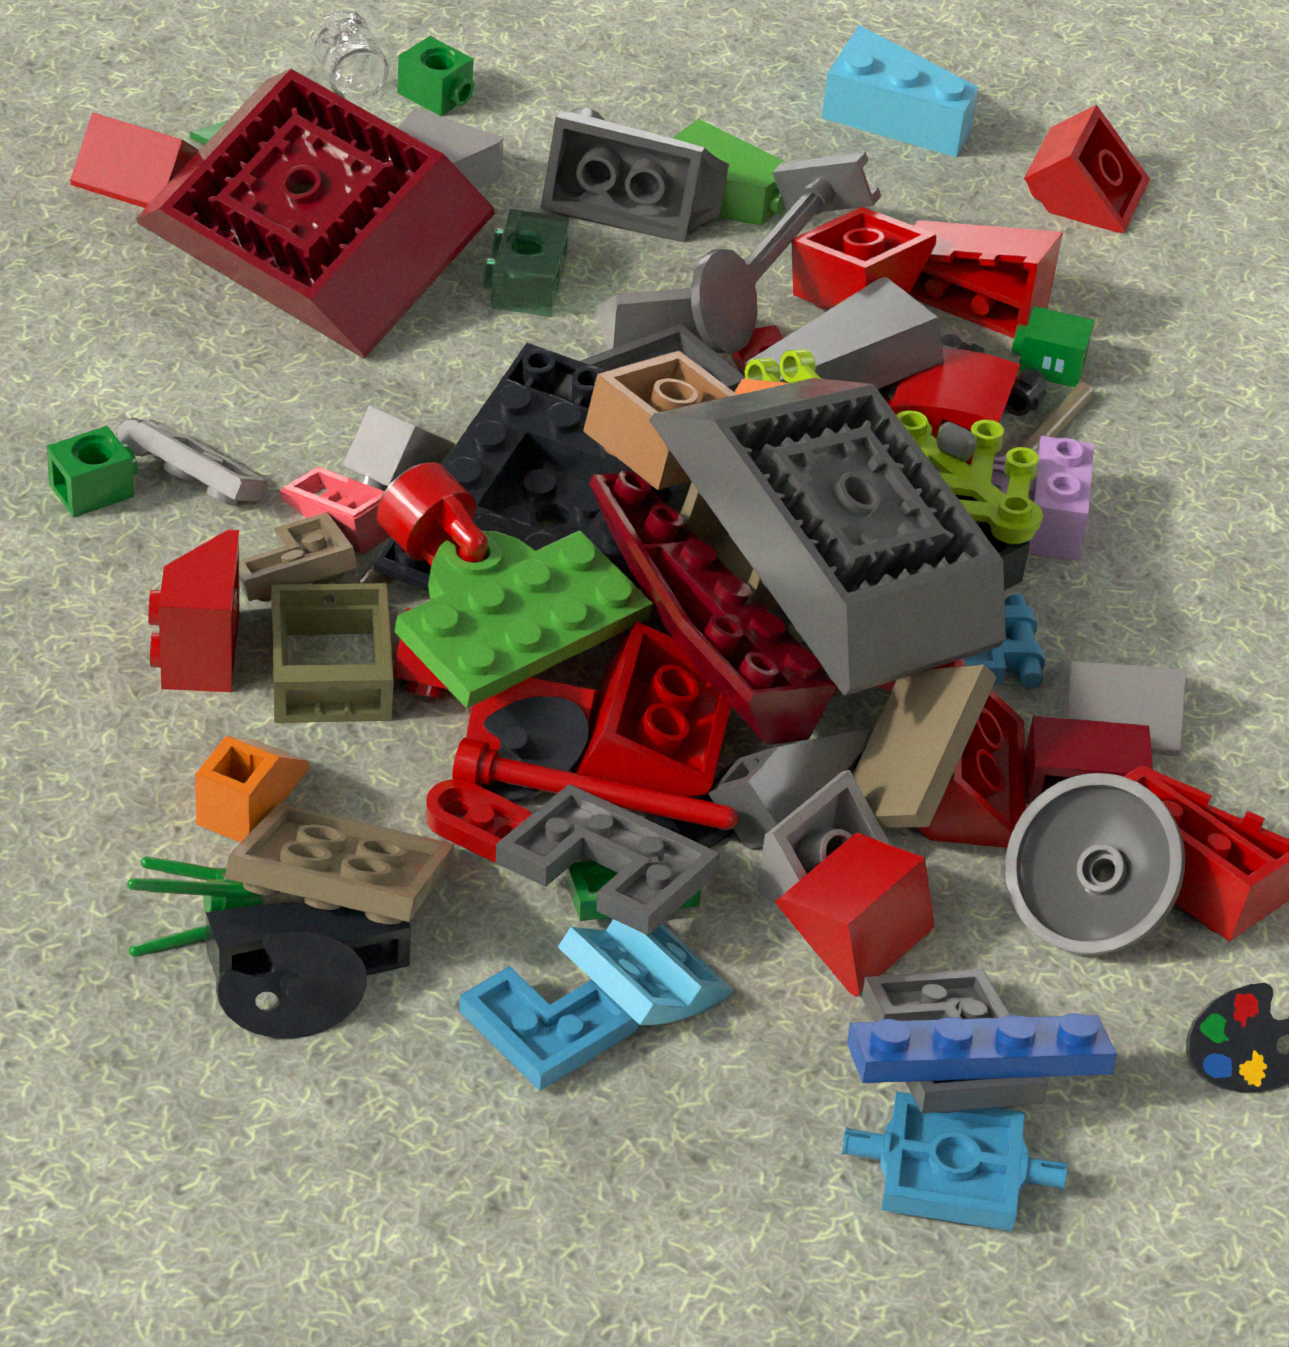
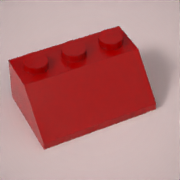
M635 621L607 665L590 724L591 736L589 745L579 763L577 774L685 797L707 794L713 783L731 705L698 671L674 638Z
M957 660L932 669L967 665L962 660ZM992 689L930 826L916 827L931 841L1008 848L1011 834L1021 815L1026 810L1024 720Z

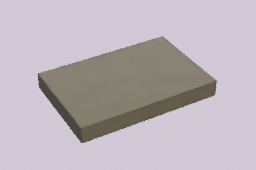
M985 665L928 669L897 679L853 773L856 783L881 828L930 826L997 676Z

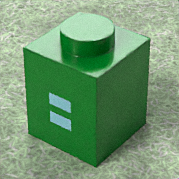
M1034 306L1028 326L1018 324L1011 354L1020 356V367L1017 375L1024 369H1035L1045 377L1047 382L1074 388L1080 381L1087 358L1094 320Z

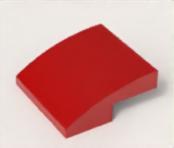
M942 348L944 363L900 380L890 408L896 415L908 410L924 414L932 427V434L935 435L942 419L971 430L975 422L980 420H992L1000 423L1020 364L985 353Z

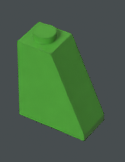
M697 119L673 137L676 140L705 147L711 154L729 163L718 218L761 226L775 214L781 215L787 211L772 173L780 163L785 161L700 119Z

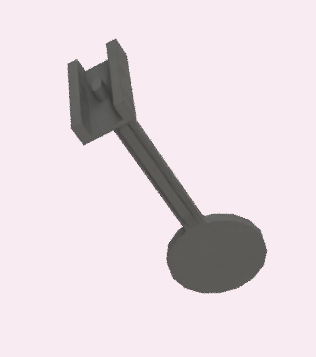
M866 152L780 163L772 173L787 210L784 217L745 261L733 250L727 249L711 250L702 256L694 270L691 285V309L699 334L705 344L713 351L731 354L737 353L747 346L754 333L758 315L756 282L791 243V239L800 233L815 214L874 206L882 195L879 187L870 188L863 171V167L869 161Z

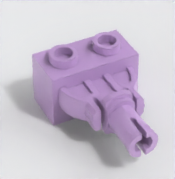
M1041 436L1038 451H1035L1039 455L1038 472L1036 478L1030 482L1028 498L1040 506L1043 517L1040 528L1035 531L1033 538L1029 540L1030 547L1028 553L1078 561L1089 513L1094 444L1079 442L1070 438ZM1006 455L1003 457L995 456L991 483L1004 494H1007L1010 478L1004 472ZM934 466L938 472L943 473L936 466Z

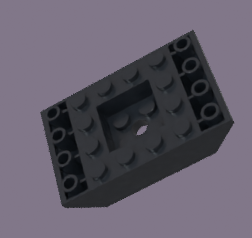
M527 342L442 466L475 499L476 511L472 521L482 531H497L518 538L535 551L577 531H581L640 589L611 534L589 484L593 474L620 473L622 471L634 472L617 457L607 453L603 446L583 431L597 374L606 372V370ZM688 480L660 490L651 486V489L668 507L681 515L692 481ZM555 518L562 520L566 524L550 529L541 526L539 523L545 519ZM391 537L375 560L374 571L429 591L428 582L431 565L426 560L418 561L412 559ZM603 641V642H601V643H599V644H597V645H595V646H602V645L605 643V641Z

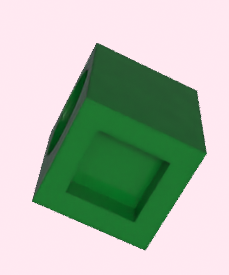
M428 36L398 55L397 93L435 114L443 116L456 106L466 104L472 97L474 90V58L432 36Z
M108 426L47 445L49 486L73 518L134 497L133 476L138 473L135 454L127 443L121 444Z

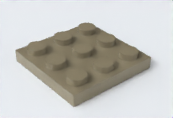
M278 803L229 854L225 879L242 882L243 887L252 893L276 895L284 892L304 897V902L315 908L335 910L343 906L364 911L365 916L374 922L398 924L402 921H411L451 867L455 844Z

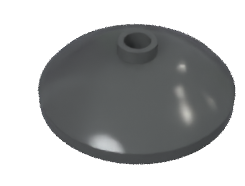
M1091 773L1071 777L1053 785L1040 794L1027 807L1018 820L1008 843L1005 860L1007 890L1011 902L1024 924L1035 935L1050 945L1063 951L1080 955L1096 956L1118 952L1135 945L1150 935L1164 921L1173 908L1185 873L1183 838L1179 826L1168 807L1154 793L1138 782L1107 773ZM1114 863V876L1109 881L1101 882L1099 874L1102 867L1106 864Z

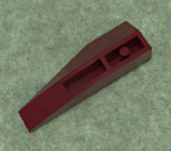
M632 471L593 474L589 484L615 542L645 596L653 603L652 607L664 626L698 671L767 745L809 740L837 688L827 672L821 667L817 657L805 650L788 633L783 621L767 611L751 594L750 587L744 581L735 577L717 558L715 550L702 542L683 523L682 516L661 500L651 489L650 483Z

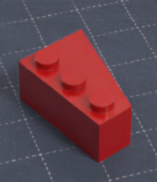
M918 220L913 225L935 233L937 236V244L909 293L918 302L1011 338L1015 337L1018 324L1028 326L1034 306L1048 309L1063 232Z
M1143 765L1123 776L1149 789L1168 807L1174 816L1185 848V873L1175 904L1201 921L1208 929L1218 933L1230 942L1289 901V839L1262 828L1265 820L1264 817L1247 811L1244 819H1241L1209 805L1212 795Z

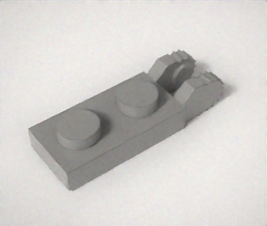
M131 417V419L126 418L124 422L121 421V425L118 426V432H116L118 440L121 444L127 443L136 456L143 457L149 454L154 458L165 460L164 470L187 481H194L195 478L209 485L206 493L220 502L232 506H237L239 500L260 502L267 490V480L189 436L176 431L166 424H161L160 421L150 419L147 421Z

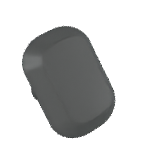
M952 422L942 424L936 440L937 447L941 452L961 462H966L972 457L978 442L977 437L973 433Z

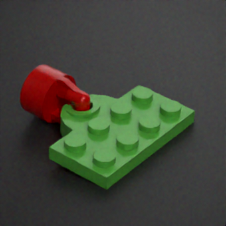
M427 462L408 468L390 483L380 499L377 511L379 525L412 559L418 561L426 560L431 565L428 582L431 600L398 615L394 632L466 709L630 629L635 621L642 623L649 619L653 603L581 531H577L537 551L518 538L497 531H482L472 521L476 511L475 499L439 463Z

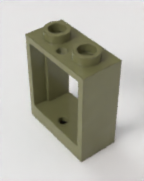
M387 583L271 585L274 723L392 721L393 666ZM327 595L334 596V598L330 600L324 599L323 597ZM372 634L374 664L288 665L287 635Z

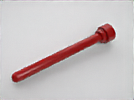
M464 737L458 745L454 758L452 779L476 784L480 787L482 784L491 786L494 781L557 794L570 784L625 809L723 830L734 828L738 822V813L731 806L502 758L499 755V751L490 749L489 743Z

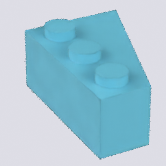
M858 25L828 71L822 118L957 157L971 133L979 87Z

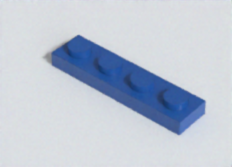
M1079 1013L1046 1017L1007 1015L1002 1018L981 1019L944 1017L939 1020L898 1021L894 1019H881L876 1022L850 1023L847 1040L848 1048L862 1083L1113 1075L1117 1052L1099 1016Z

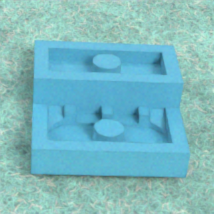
M614 919L607 930L570 927L558 946L563 953L639 1025L664 1024L695 1016L730 997L734 991L725 980L663 923L649 935H645Z

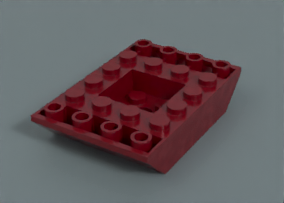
M289 69L267 79L136 217V220L142 227L365 359L493 217L495 210L445 154L295 70ZM315 183L313 188L306 193H291L298 184Z

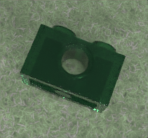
M516 209L509 210L505 228H496L492 258H487L484 271L483 288L492 290V309L552 317L567 259L570 217Z

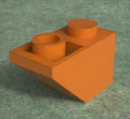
M225 736L195 773L196 825L241 843L278 803H283L309 770V761L258 740Z

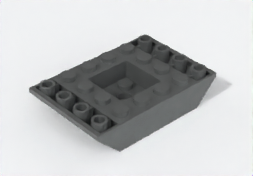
M811 378L657 412L650 418L649 422L664 441L668 450L674 455L697 488L699 494L708 503L729 533L731 539L742 551L765 587L771 592L793 623L796 631L805 640L843 696L998 648L1006 640L1003 559L873 384Z

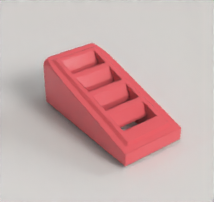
M319 466L279 490L281 500L307 518L328 512L355 551L365 554L391 537L379 525L377 520L379 502L385 492L383 490ZM323 488L328 490L320 496L315 495L316 492Z

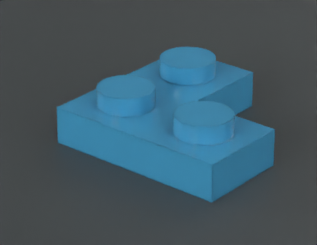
M508 966L460 995L459 1012L539 1091L637 1032L639 1026L593 980L588 981L554 1003L549 1004L517 972Z

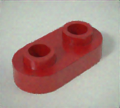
M456 779L445 780L434 785L426 798V823L435 834L496 863V844L532 815L524 807L476 784ZM454 815H461V816H463V817L458 818V817H456V816H454Z

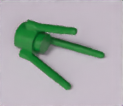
M146 856L140 861L141 866L145 869L206 880V882L160 878H130L127 881V887L130 890L204 896L205 914L206 912L242 906L262 905V895L246 890L242 882L225 879L227 868H213ZM206 925L132 945L129 948V954L137 957L206 940Z

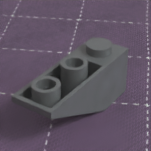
M870 727L782 745L741 757L708 794L714 803L731 806L737 811L738 822L732 829L745 847L753 849L763 846L766 833L842 771H852L856 768L862 755L861 752L865 749L874 729Z

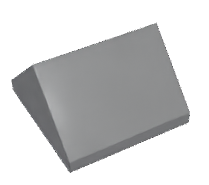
M691 288L616 294L595 306V314L608 350L680 323L703 341L696 328L691 309Z
M1085 661L1059 662L1058 675L1062 718L1149 725L1152 754L1180 755L1186 669Z
M850 770L842 771L765 834L757 891L771 901L777 900L856 832L890 844Z

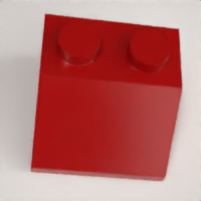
M1097 104L1052 126L1023 178L1028 184L1032 196L1040 201L1049 213L1117 233H1122L1126 230L1150 181L1147 173Z
M860 207L791 239L793 295L814 303L820 309L830 310L872 282L885 276L909 294L937 244V236L935 233Z
M227 529L165 565L163 568L161 590H150L149 625L159 626V633L152 632L150 667L161 669V689L232 692L240 618L239 530Z

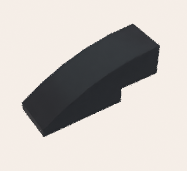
M304 903L251 905L206 912V949L216 980L223 970H236L255 976L266 975L271 970L272 962L268 953L263 948V938L269 933L288 930H307L325 933L348 945L363 961L367 976L410 965L411 926L406 921L398 924H382L368 919L364 911L343 906L335 910H325Z

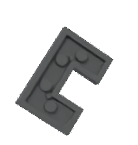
M570 784L496 844V864L545 887L582 856L617 872L618 874L597 891L596 911L645 935L651 934L719 872V852Z
M984 969L865 977L862 999L874 1022L881 1019L917 1021L939 1020L944 1017L960 1019L1002 1018L1009 1015ZM1045 1077L913 1081L906 1082L921 1113H951L958 1110L994 1107L1012 1108L1019 1105L1043 1104L1048 1081Z

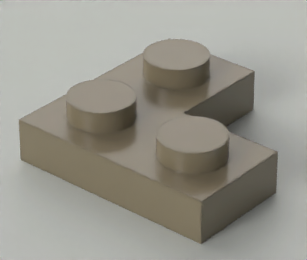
M328 512L274 528L279 548L240 560V588L249 602L256 599L261 602L271 601V585L329 584L343 577L344 572L358 568L353 546Z

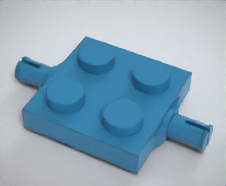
M896 1091L892 1119L886 1126L884 1134L845 1127L841 1155L846 1154L880 1160V1168L885 1179L881 1206L883 1211L1013 1231L1017 1216L1018 1197L1024 1188V1184L1064 1190L1067 1175V1162L1028 1157V1149L1023 1139L1025 1116L1023 1111L994 1107L958 1110L951 1113H921L912 1094Z

